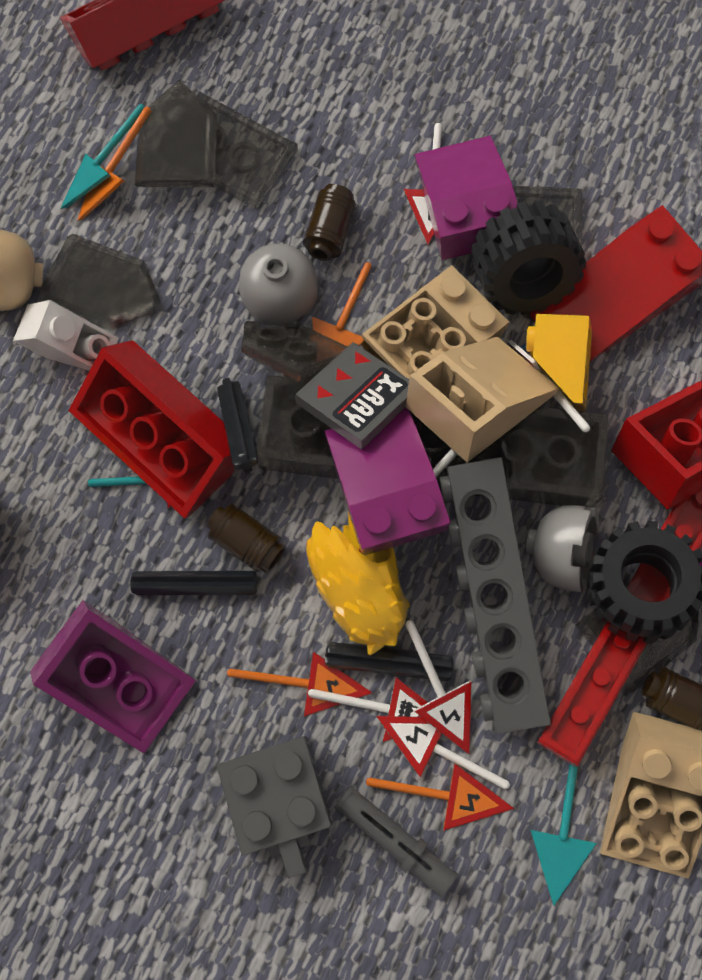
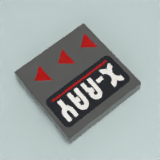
M352 342L295 394L296 403L362 450L406 408L409 379Z

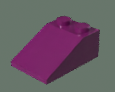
M491 135L414 154L441 261L471 254L472 244L477 242L475 236L478 231L487 228L485 223L491 217L497 218L500 216L501 210L507 207L509 210L517 207L518 203L512 182Z
M404 408L362 450L335 430H325L353 528L363 555L372 554L447 531L450 519L412 415L407 408Z
M84 600L81 601L30 671L34 686L142 753L146 752L196 681L192 676L126 628Z

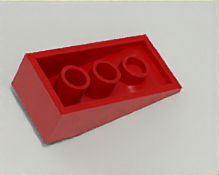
M662 205L632 225L586 262V268L582 270L584 276L581 282L574 284L576 289L570 295H565L562 298V302L556 306L552 304L547 307V310L538 312V310L532 311L529 316L535 323L536 314L589 316L592 327L590 362H592L701 286L702 250Z
M702 380L626 418L611 449V452L667 510L702 490Z

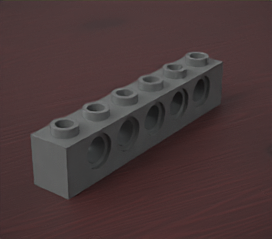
M502 457L447 466V476L439 477L444 504L452 502L455 520L450 521L448 529L452 547L460 546L463 564L455 566L460 591H469L471 607L464 608V616L468 635L477 634L479 651L472 652V659L476 678L484 677L487 694L480 695L484 721H493L497 734L551 725ZM474 494H482L488 501V511L479 519L469 518L464 509L466 500ZM481 539H491L496 544V554L490 561L479 562L473 557V547ZM491 583H498L504 587V597L495 605H487L481 601L483 588ZM500 627L510 629L512 631V639L507 646L496 648L489 644V637L495 629ZM516 672L520 675V682L516 688L504 691L497 687L498 679L502 674Z

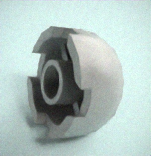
M273 243L258 248L246 258L240 269L238 289L244 306L254 319L267 325L286 326L289 325V322L298 320L304 314L307 315L311 312L318 298L319 284L311 260L301 250L288 244Z
M563 505L550 510L540 520L537 530L531 529L529 531L526 544L527 554L534 555L535 569L540 577L551 586L583 593V588L587 589V578L595 555L592 556L593 534H599L597 509L579 505Z

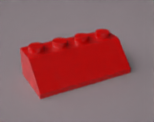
M92 0L59 18L87 65L92 68L99 66L100 70H105L121 61L118 55L132 49L133 53H138L154 44L153 37L163 32L166 33V36H170L182 31L187 27L186 20L198 15L199 19H203L215 14L220 10L218 4L225 0Z
M131 340L101 348L68 411L184 519L188 518L235 471L224 422L135 341Z

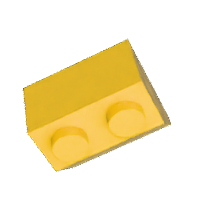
M536 314L535 326H528L527 352H530V356L537 362L539 369L559 387V390L577 411L586 412L592 341L590 317Z

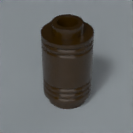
M328 184L318 192L303 239L304 247L317 260L328 261L341 255L356 206L353 193L342 185Z
M230 504L226 509L222 506L218 507L206 525L210 529L208 539L241 562H244L250 568H253L256 572L262 570L266 574L269 573L286 548V545L281 543L282 538L267 529L266 526L243 510H240L234 504Z
M666 667L660 669L658 673L651 672L642 689V695L647 697L646 706L677 722L701 731L702 684Z

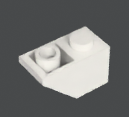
M48 300L27 304L13 341L45 358L90 371L101 348L117 344L119 338L57 303Z

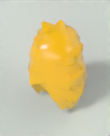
M348 511L349 525L343 526V532L335 526H332L330 530L323 523L315 522L311 538L307 540L306 553L311 572L317 582V589L333 612L334 620L349 636L351 641L367 645L368 655H372L385 645L396 646L399 633L405 625L410 605L400 587L397 559L393 547L366 556L359 552L360 547Z

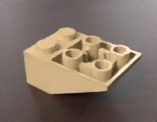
M451 265L365 331L361 337L391 368L409 379L412 373L441 352L494 337L501 339L509 321Z
M494 337L441 352L412 373L409 378L406 408L468 463L558 393L559 387L535 369L499 337Z
M633 711L621 748L600 854L689 879L702 844V730Z

